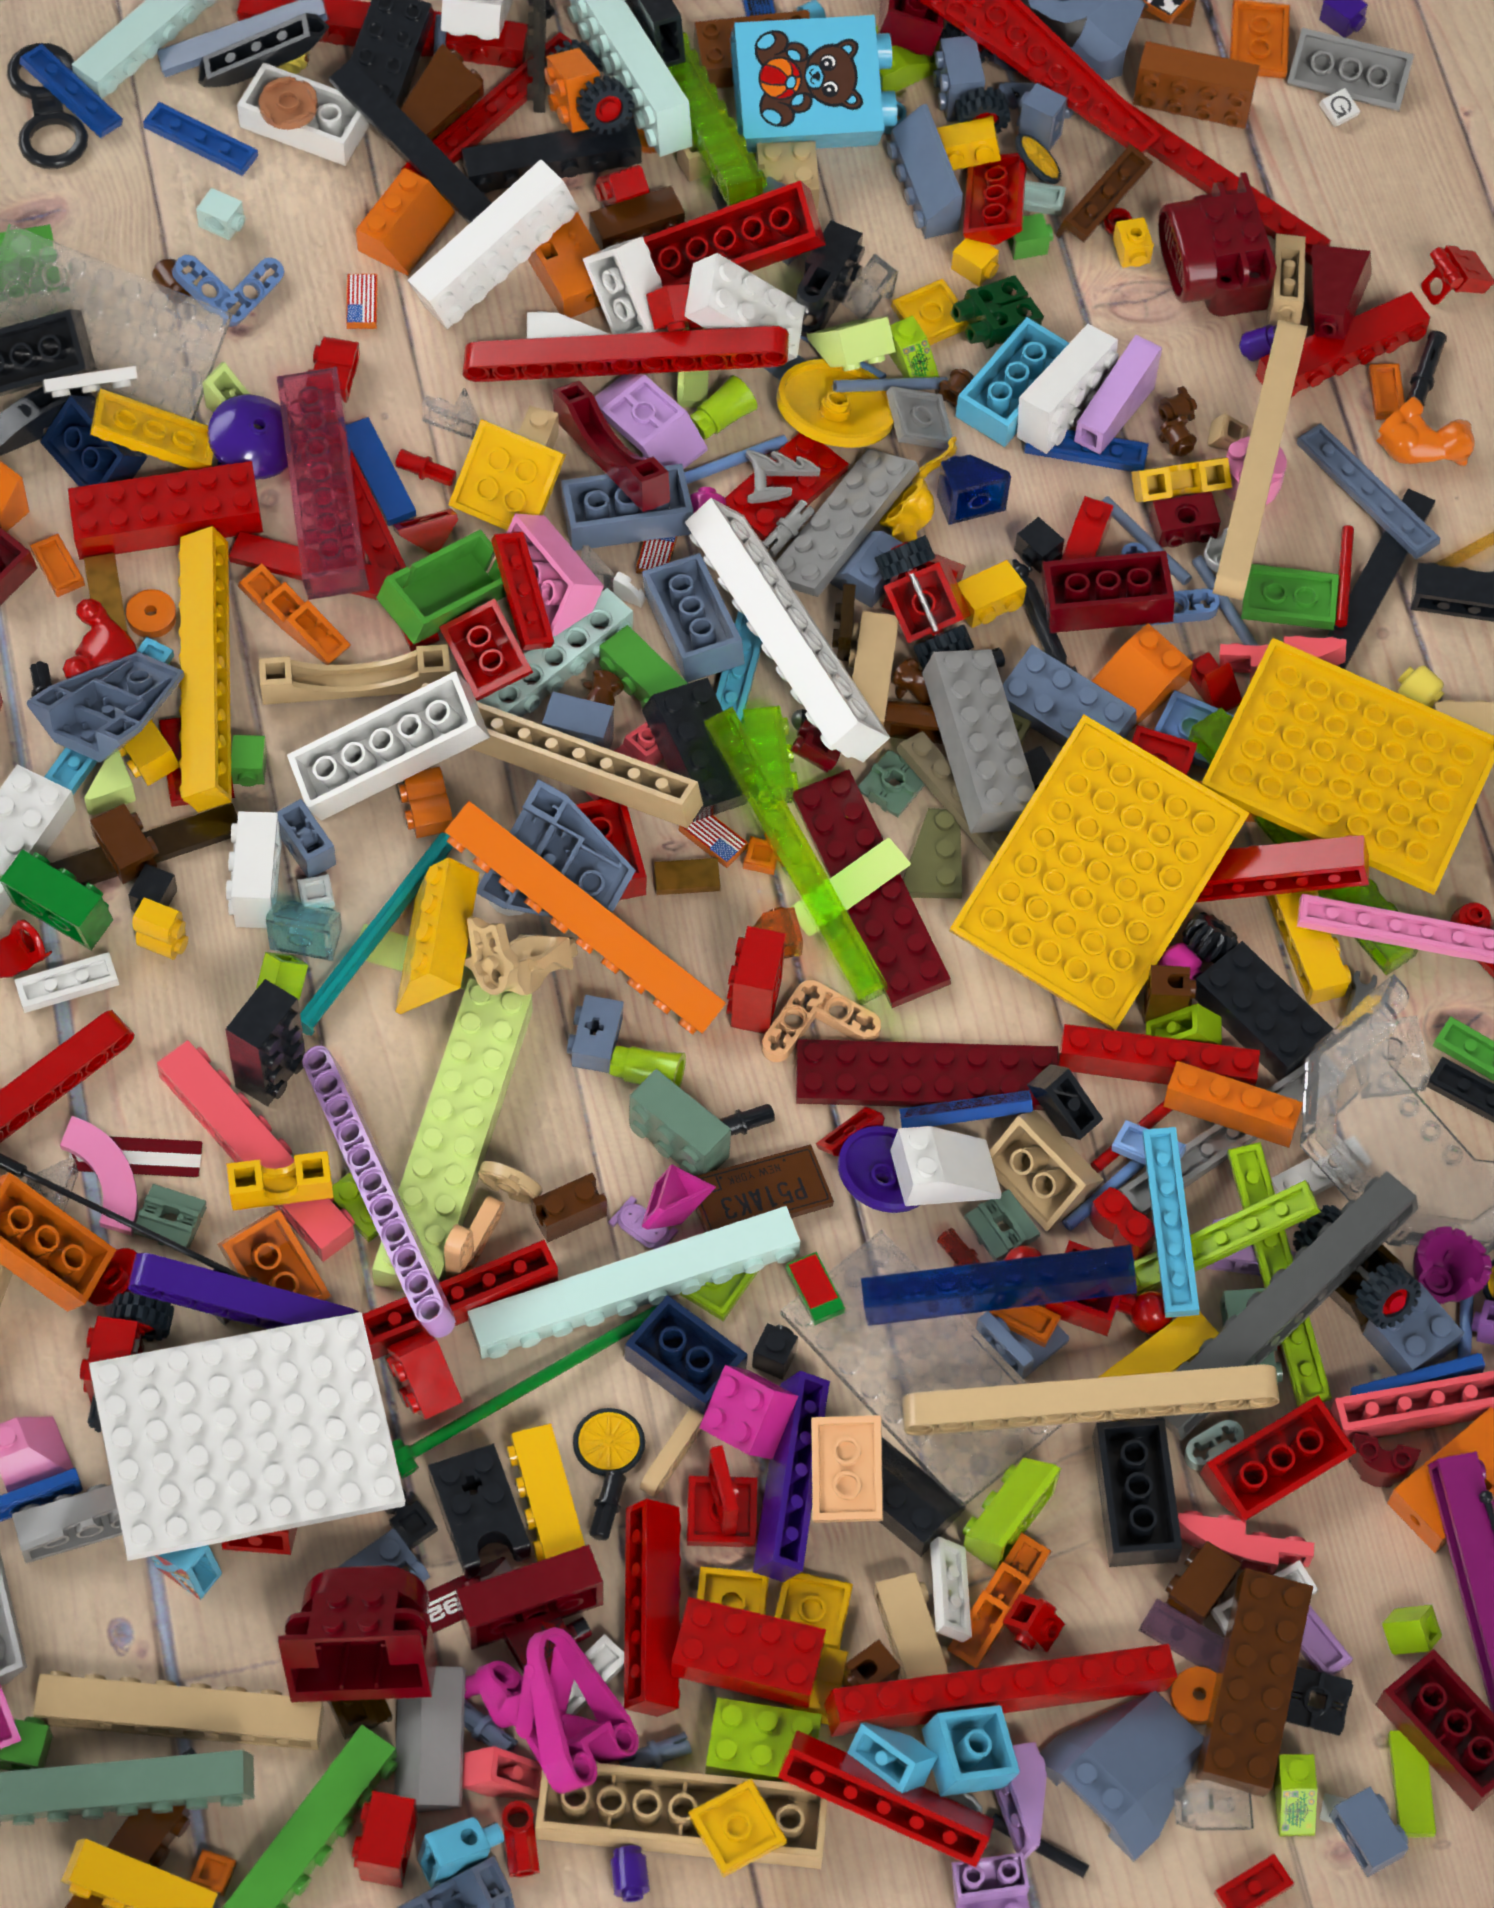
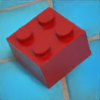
M422 1330L386 1347L390 1356L385 1358L387 1367L391 1375L397 1377L403 1388L398 1389L400 1398L406 1408L409 1407L413 1414L418 1413L426 1420L463 1403L439 1343L434 1337Z
M373 1791L371 1801H364L360 1823H363L362 1837L356 1836L352 1851V1858H355L354 1867L358 1868L360 1880L398 1888L403 1887L418 1822L416 1799Z

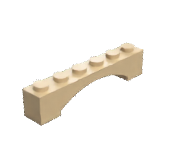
M448 644L416 646L417 650L398 657L350 665L305 663L291 660L290 656L259 658L263 705L410 694L420 689L424 682L430 684L450 674Z

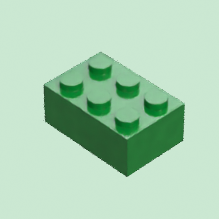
M22 849L0 879L1 884L15 906L91 951L113 921L108 910L109 905L103 900V893L98 888L89 883L86 886L76 881L77 878L71 872L64 868H60L58 871L50 866V861L37 852L31 855Z

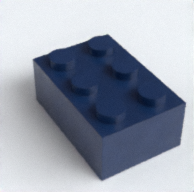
M668 1295L625 1343V1360L689 1408H693L703 1415L707 1410L724 1366L747 1368L748 1354Z

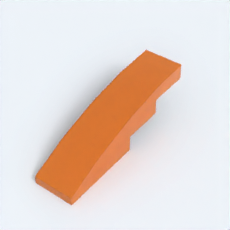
M262 563L239 582L238 587L270 619L326 665H330L351 646L309 600L304 602L286 582L281 584Z
M1021 1532L1004 1562H1001L986 1589L981 1592L970 1611L972 1637L965 1642L953 1639L947 1650L977 1669L1004 1629L1005 1625L1002 1622L1020 1593L1026 1595L1052 1551Z

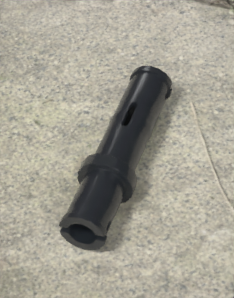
M1434 330L1428 334L1417 371L1412 374L1410 380L1411 389L1405 402L1415 396L1423 406L1425 405L1428 391L1433 389L1435 383L1433 377L1447 340L1446 335L1441 331Z

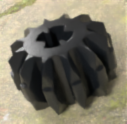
M1205 912L1195 914L1185 925V930L1182 932V940L1188 945V948L1196 953L1197 957H1202L1206 962L1211 961L1213 964L1238 944V937L1236 933L1231 931L1230 926L1223 923V920H1219L1214 915H1208Z

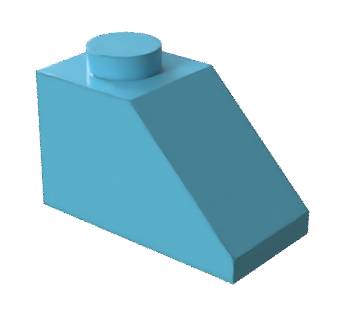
M867 1722L860 1724L847 1752L900 1793L924 1786L938 1755L910 1735Z

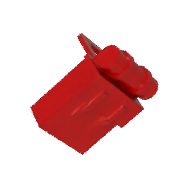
M1446 245L1444 249L1438 247L1430 253L1435 268L1423 280L1421 289L1431 304L1438 305L1452 289L1456 293L1485 294L1494 284V279L1475 251L1460 250L1458 246ZM1435 278H1439L1443 286L1438 295H1434L1430 289L1431 282Z

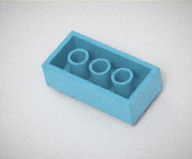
M1026 317L958 395L955 417L1005 447L1017 434L1019 397L1066 348L1069 342Z

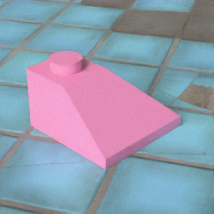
M16 1417L0 1423V1474L7 1492L73 1469L54 1417Z

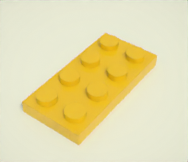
M100 388L96 397L90 435L99 437L104 441L128 447L133 451L157 457L162 461L186 467L189 470L212 466L213 452L208 441V425Z

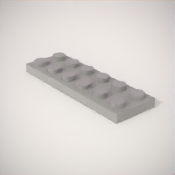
M870 448L866 450L775 562L793 590L816 597L822 593L920 471L916 461Z

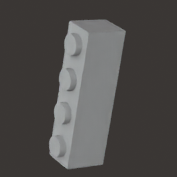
M95 1485L90 1487L87 1492L75 1496L64 1494L56 1497L53 1502L40 1506L38 1504L26 1505L19 1512L12 1514L19 1544L26 1563L122 1535L112 1485Z

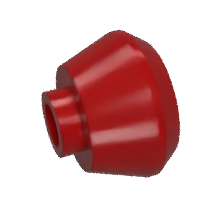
M1472 902L1459 907L1454 911L1450 922L1494 930V922L1489 910L1480 903Z

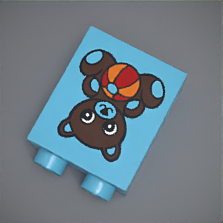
M875 15L734 23L730 37L737 132L742 138V153H756L757 144L777 142L815 141L816 149L876 146L879 144L884 133V127L896 126L897 102L895 91H881L879 69H891L892 67L890 33L876 34Z

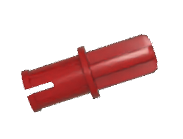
M401 449L397 455L395 467L418 475L421 480L429 478L447 486H452L455 481V470L432 462V458L429 456L426 458L418 456L405 449Z

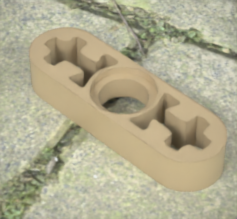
M693 1408L687 1412L646 1472L640 1484V1490L654 1498L659 1495L701 1433L702 1429L699 1426L704 1417L702 1413Z

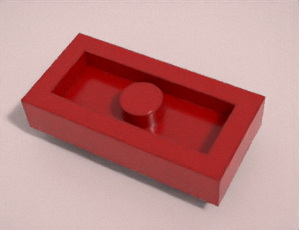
M1272 1854L1214 1891V1895L1223 1908H1260L1291 1889L1295 1883L1276 1855Z

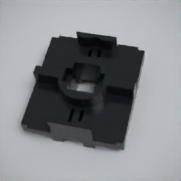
M1297 1666L1292 1691L1297 1693L1292 1692L1291 1694L1292 1697L1290 1698L1286 1722L1340 1736L1345 1725L1344 1719L1349 1698L1352 1694L1353 1680ZM1310 1693L1326 1696L1324 1709L1308 1705Z

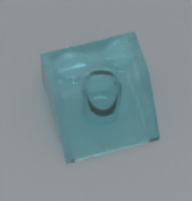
M276 901L266 916L270 950L333 961L342 930L341 913L329 907L314 908L304 906L297 901Z

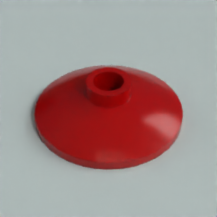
M130 1248L116 1250L88 1299L91 1304L107 1306L113 1304V1299L117 1294H124L130 1291L128 1285L135 1255L138 1254L135 1250Z

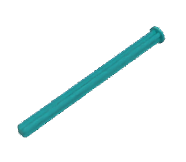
M442 832L438 835L301 1011L300 1018L304 1034L308 1036L313 1035L315 1025L415 898L428 868L444 860L453 849V846L446 842L450 837L448 834Z

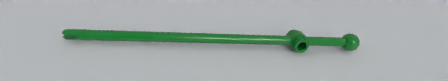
M658 1305L650 1307L412 1445L405 1446L401 1438L392 1441L401 1479L410 1476L419 1469L415 1461L416 1457L632 1334Z

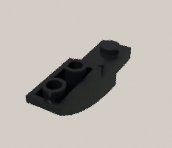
M43 387L1 412L0 456L43 438L44 428L52 424L70 395L52 398V393H44ZM82 388L70 390L71 395L94 397L91 393H83Z

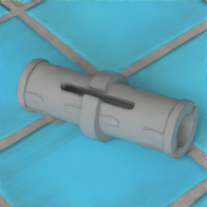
M799 500L798 504L785 518H780L777 521L776 525L778 526L762 541L766 550L772 543H775L768 552L770 556L775 557L790 538L794 539L799 534V528L814 515L815 511L811 506L803 514H800L808 504L806 501Z

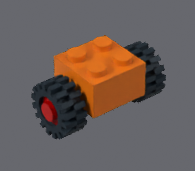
M572 39V45L566 40L563 41V48L559 45L555 46L554 48L557 53L550 52L546 56L547 68L544 69L545 79L551 91V94L547 97L551 111L556 112L562 124L565 123L572 133L591 129L598 134H603V131H605L609 135L612 134V128L616 132L620 131L619 125L621 123L625 126L629 123L626 120V116L632 118L633 112L630 110V108H634L632 95L614 77L611 79L609 76H603V81L601 80L602 76L599 73L603 72V67L600 65L601 60L585 42L581 41L579 43L577 39Z

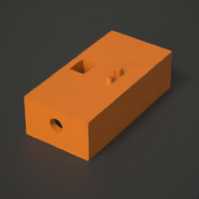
M578 212L575 213L569 222L564 223L555 231L547 242L542 243L534 250L528 258L529 263L558 312L569 318L601 306L583 262V258L600 251V248Z
M1492 1407L1393 1490L1387 1504L1434 1553L1446 1545L1447 1540L1427 1465L1438 1458L1477 1451L1478 1458L1482 1460L1486 1469V1479L1484 1480L1486 1488L1493 1494L1494 1500V1409Z

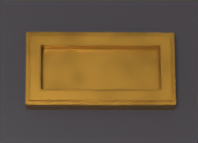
M718 858L654 862L656 895L715 892L721 889Z

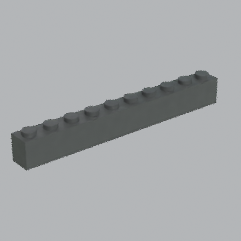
M1388 1171L1380 1178L1376 1176L1371 1179L1366 1185L1364 1193L1356 1201L1352 1199L1343 1207L1341 1216L1333 1223L1325 1224L1318 1232L1317 1239L1309 1247L1305 1245L1299 1249L1294 1256V1261L1286 1269H1279L1272 1276L1270 1285L1262 1293L1258 1291L1253 1294L1247 1301L1246 1308L1238 1316L1232 1315L1224 1323L1223 1331L1214 1339H1207L1199 1348V1354L1191 1362L1186 1361L1181 1364L1176 1371L1259 1365L1418 1210L1417 1196ZM1210 1412L1158 1416L1156 1418H1165L1166 1427L1182 1441Z

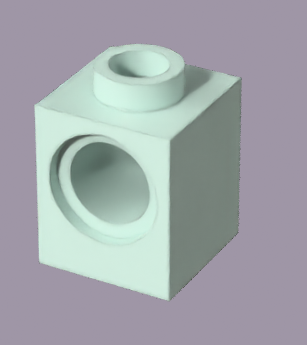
M213 188L208 191L196 208L198 226L227 240H230L236 231H240L245 223L242 201Z

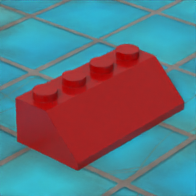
M1319 1395L1206 1462L1199 1474L1217 1502L1241 1521L1245 1522L1352 1457L1357 1451Z

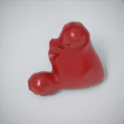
M83 599L77 604V617L83 623L91 626V630L84 635L79 647L75 650L76 656L65 661L63 672L66 679L137 652L132 638L109 617L100 602L94 599Z

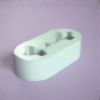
M1224 1420L1192 1438L1184 1452L1186 1464L1193 1470L1201 1471L1206 1462L1243 1441L1244 1431L1242 1426L1233 1420ZM1223 1431L1227 1434H1235L1233 1443L1229 1440H1225L1220 1444L1217 1442L1220 1441ZM1208 1447L1211 1448L1208 1450L1205 1460L1200 1456L1196 1458L1193 1456L1195 1448L1199 1451H1203Z

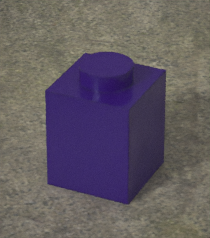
M1324 0L1319 20L1342 37L1347 38L1354 31H1360L1366 23L1367 18L1365 15L1368 4L1363 0Z

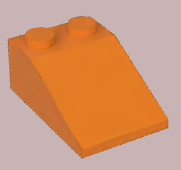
M1148 623L1124 643L1093 678L1092 682L1136 709L1137 723L1132 728L1134 729L1168 700L1174 690L1178 691L1189 682L1193 662Z
M274 1209L217 1244L230 1267L235 1272L246 1277H256L261 1284L325 1301L331 1297L282 1212L278 1209Z

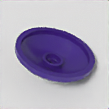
M245 394L225 400L216 408L208 425L209 445L218 461L222 465L252 461L255 479H267L282 473L290 466L298 450V432L292 418L280 405L262 396ZM254 424L259 425L262 429L255 428Z
M886 1126L863 1128L853 1133L845 1141L838 1156V1171L846 1189L864 1205L882 1212L902 1213L919 1207L920 1205L905 1206L890 1152L898 1129Z

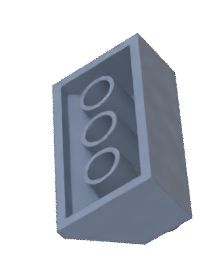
M924 104L891 130V141L887 143V152L890 160H895L896 175L899 183H904L906 202L908 206L912 205L914 209L913 218L917 229L921 228L924 238L928 239L959 232L963 194L928 105Z

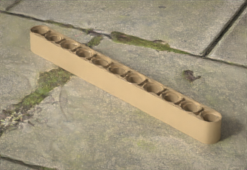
M1278 320L1212 594L1243 600L1308 326Z
M1249 1365L916 1392L902 1397L904 1432L914 1436L1257 1409L1275 1406L1279 1403L1276 1368L1272 1365Z

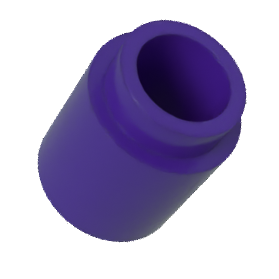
M1269 324L1244 333L1239 344L1242 355L1254 362L1270 354L1277 325Z
M629 1845L613 1850V1858L610 1860L614 1895L622 1897L623 1902L640 1901L644 1898L643 1895L650 1891L646 1855L642 1854L640 1846Z

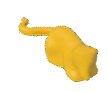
M952 437L948 441L949 448L946 452L919 468L920 471L912 479L913 484L900 494L890 510L880 519V525L889 527L892 531V537L902 543L917 539V532L925 527L933 517L935 510L934 497L924 479L931 471L945 464L956 454V437Z

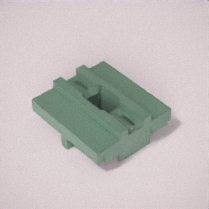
M888 750L877 764L874 763L872 770L859 784L858 788L861 794L869 799V802L872 804L876 803L881 806L883 811H888L898 818L925 784L901 756ZM894 778L901 782L895 787L889 784V781Z
M152 1184L148 1195L144 1199L145 1203L142 1210L140 1209L136 1223L186 1248H190L201 1223V1218H203L206 1211V1200ZM170 1213L177 1215V1219L174 1222L163 1218L165 1214L170 1215ZM133 1229L134 1234L152 1239Z
M1009 1189L1001 1193L1000 1199L982 1202L977 1208L966 1213L964 1216L977 1235L979 1244L984 1245L995 1262L1005 1259L1006 1255L1013 1248L1027 1246L1040 1237L1039 1230ZM1003 1221L1007 1223L1010 1229L1005 1232L1001 1231L997 1223Z

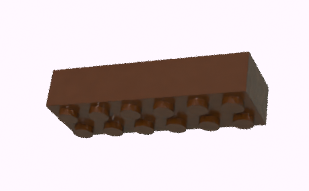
M1245 1568L1238 1576L1195 1776L1196 1780L1260 1797L1266 1796L1272 1790L1313 1591L1312 1585Z

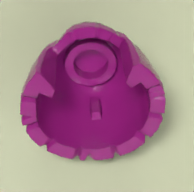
M1447 1226L1437 1227L1435 1230L1431 1229L1425 1233L1417 1244L1413 1258L1414 1278L1418 1283L1421 1282L1440 1305L1447 1302H1460L1472 1297L1484 1288L1492 1273L1490 1270L1492 1267L1489 1255L1485 1254L1486 1249L1477 1239H1472V1235L1467 1236L1465 1231L1457 1228L1453 1230L1452 1227Z

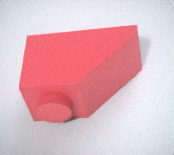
M495 1746L464 1753L462 1788L487 1797L539 1800L542 1767L539 1762Z

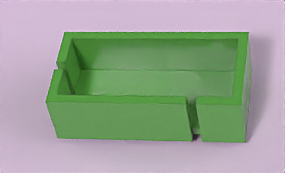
M480 529L413 563L410 569L407 566L387 576L376 598L410 641L416 644L441 631L439 627L493 599L496 602L506 597V592L496 559L489 573H486L495 553L491 541Z

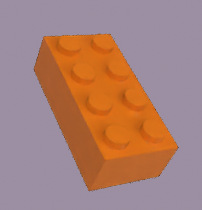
M9 1172L0 1176V1264L67 1312L85 1305L117 1249Z

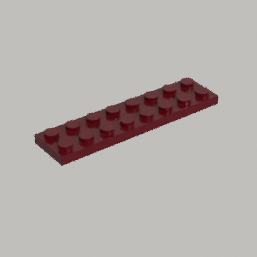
M850 769L791 792L792 800L829 878L835 876L884 841ZM900 873L846 911L891 1008L951 985V978Z
M797 1039L796 1104L916 1107L1030 1090L1027 1084L1050 1064L1058 1066V1046ZM1030 1090L1033 1110H1044Z

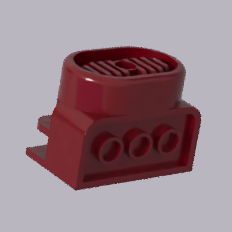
M1240 173L1236 190L1225 191L1223 184L1218 182L1213 184L1212 193L1198 195L1192 200L1164 204L1160 209L1158 217L1159 243L1168 277L1178 301L1181 303L1205 301L1208 311L1216 316H1231L1267 310L1277 265L1247 173Z
M388 1565L335 1567L316 1574L305 1588L301 1612L294 1613L287 1618L285 1635L278 1636V1644L291 1703L432 1697L437 1656L430 1617L428 1615L429 1594L424 1583L408 1570Z

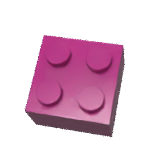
M725 1365L699 1428L748 1455L773 1459L799 1396L750 1370Z

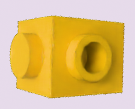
M1145 217L1116 222L1113 242L1121 267H1140L1151 263L1154 244Z

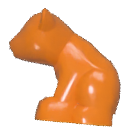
M1415 396L1411 397L1399 410L1391 414L1378 430L1381 436L1376 442L1386 450L1393 460L1403 464L1426 463L1445 459L1454 461L1460 466H1466L1475 446V439L1469 421L1457 419L1438 431H1434L1423 420L1421 414L1424 406Z

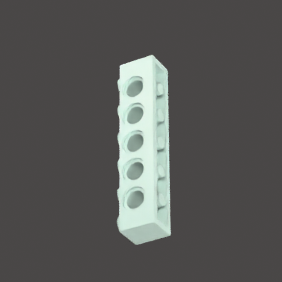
M606 588L601 592L593 612L557 636H553L555 643L551 648L529 650L524 654L533 671L532 674L477 702L522 717L527 712L535 711L541 704V701L549 694H552V691L558 692L573 675L581 674L590 661L595 657L599 658V646L626 625L631 629L633 628V610L610 589ZM597 626H602V627H605V628H603V629H597V628H595V627H597ZM579 644V645H582V646H581V647H573L572 645ZM550 663H559V665H556V666H552V665H549V664H550ZM528 681H535V682H537V683H535V684H527L526 682H528ZM506 699L513 700V702L506 703L503 701Z

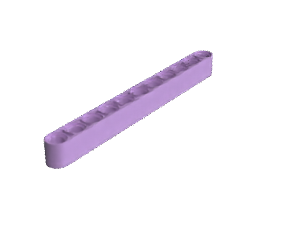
M311 1047L303 1055V1067L416 1318L431 1336L435 1338L447 1336L455 1327V1316L343 1070L326 1047Z

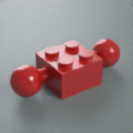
M1069 1240L1059 1269L1047 1265L1043 1255L1037 1249L1026 1245L1013 1248L1004 1259L1003 1272L1006 1279L1012 1285L1018 1288H1031L1041 1283L1051 1287L1045 1308L1060 1315V1320L1098 1334L1108 1336L1117 1311L1130 1315L1134 1326L1146 1334H1156L1171 1323L1173 1317L1165 1318L1162 1293L1147 1291L1136 1297L1124 1292L1133 1265L1132 1262Z

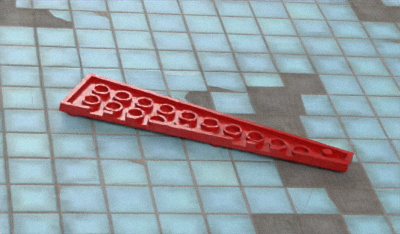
M919 0L1035 84L1038 83L1066 97L1067 107L1126 149L1131 144L1141 153L1145 154L1159 142L1162 135L1021 0Z

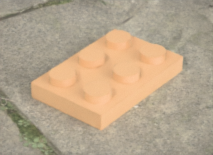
M881 1415L812 1417V1504L814 1523L883 1521Z

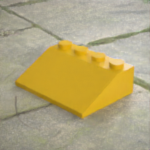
M450 857L428 868L415 897L395 1010L398 1014H403L461 988L469 940L467 918L473 916L480 873Z

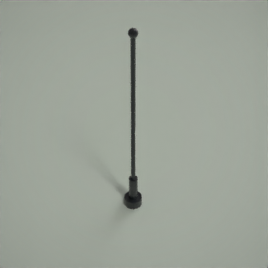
M0 1153L1 1169L19 1178L25 1176L222 1273L258 1282L256 1277H246L28 1171L26 1165Z

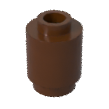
M163 259L155 265L152 278L168 300L176 304L182 303L189 299L191 295L173 277L172 268L176 260Z

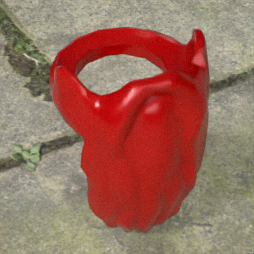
M25 919L18 920L12 926L10 934L0 940V978H10L26 971L52 953V951L45 952L39 933Z

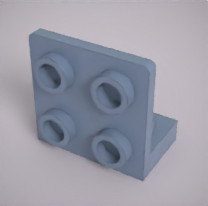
M1026 1292L1020 1294L1036 1303ZM989 1311L978 1318L975 1335L1020 1381L1024 1380L1069 1341V1336L1057 1325L1044 1348L1011 1331L1004 1320L1000 1317L995 1318Z

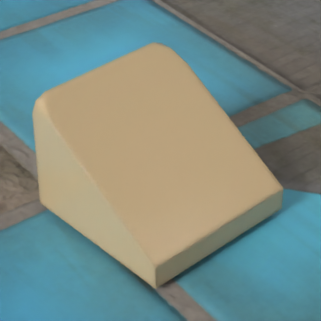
M1224 413L1211 422L1207 445L1213 448L1228 450L1232 443L1247 436L1248 426Z

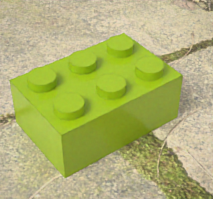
M717 1697L705 1774L788 1783L777 1777L796 1731L799 1730L818 1739L822 1714Z

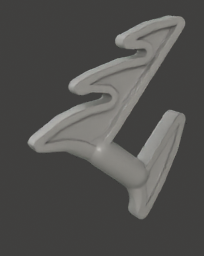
M747 450L746 457L753 465L755 490L752 494L748 495L747 502H769L792 495V488L767 487L766 476H819L821 469L811 461L800 456L794 462L776 451L772 452L771 459L762 453Z

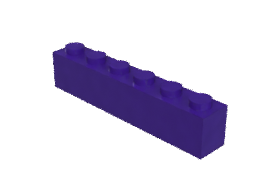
M801 1370L780 1384V1387L799 1397L773 1459H769L753 1573L780 1582H785L803 1571L812 1511V1417H825L830 1381Z

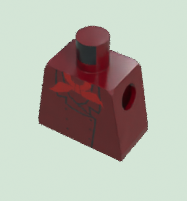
M552 1611L504 1628V1641L524 1674V1667L527 1665V1646L534 1634L556 1627L565 1630L576 1643H579L592 1636L586 1620L581 1617L565 1625L559 1613ZM547 1639L544 1646V1657L550 1675L553 1651L556 1645Z

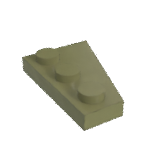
M928 808L909 861L911 865L907 867L903 878L911 898H962L961 826L946 809Z

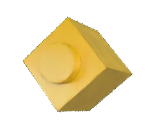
M965 238L953 251L951 269L980 287L987 278L990 280L996 275L999 269V250L990 244Z

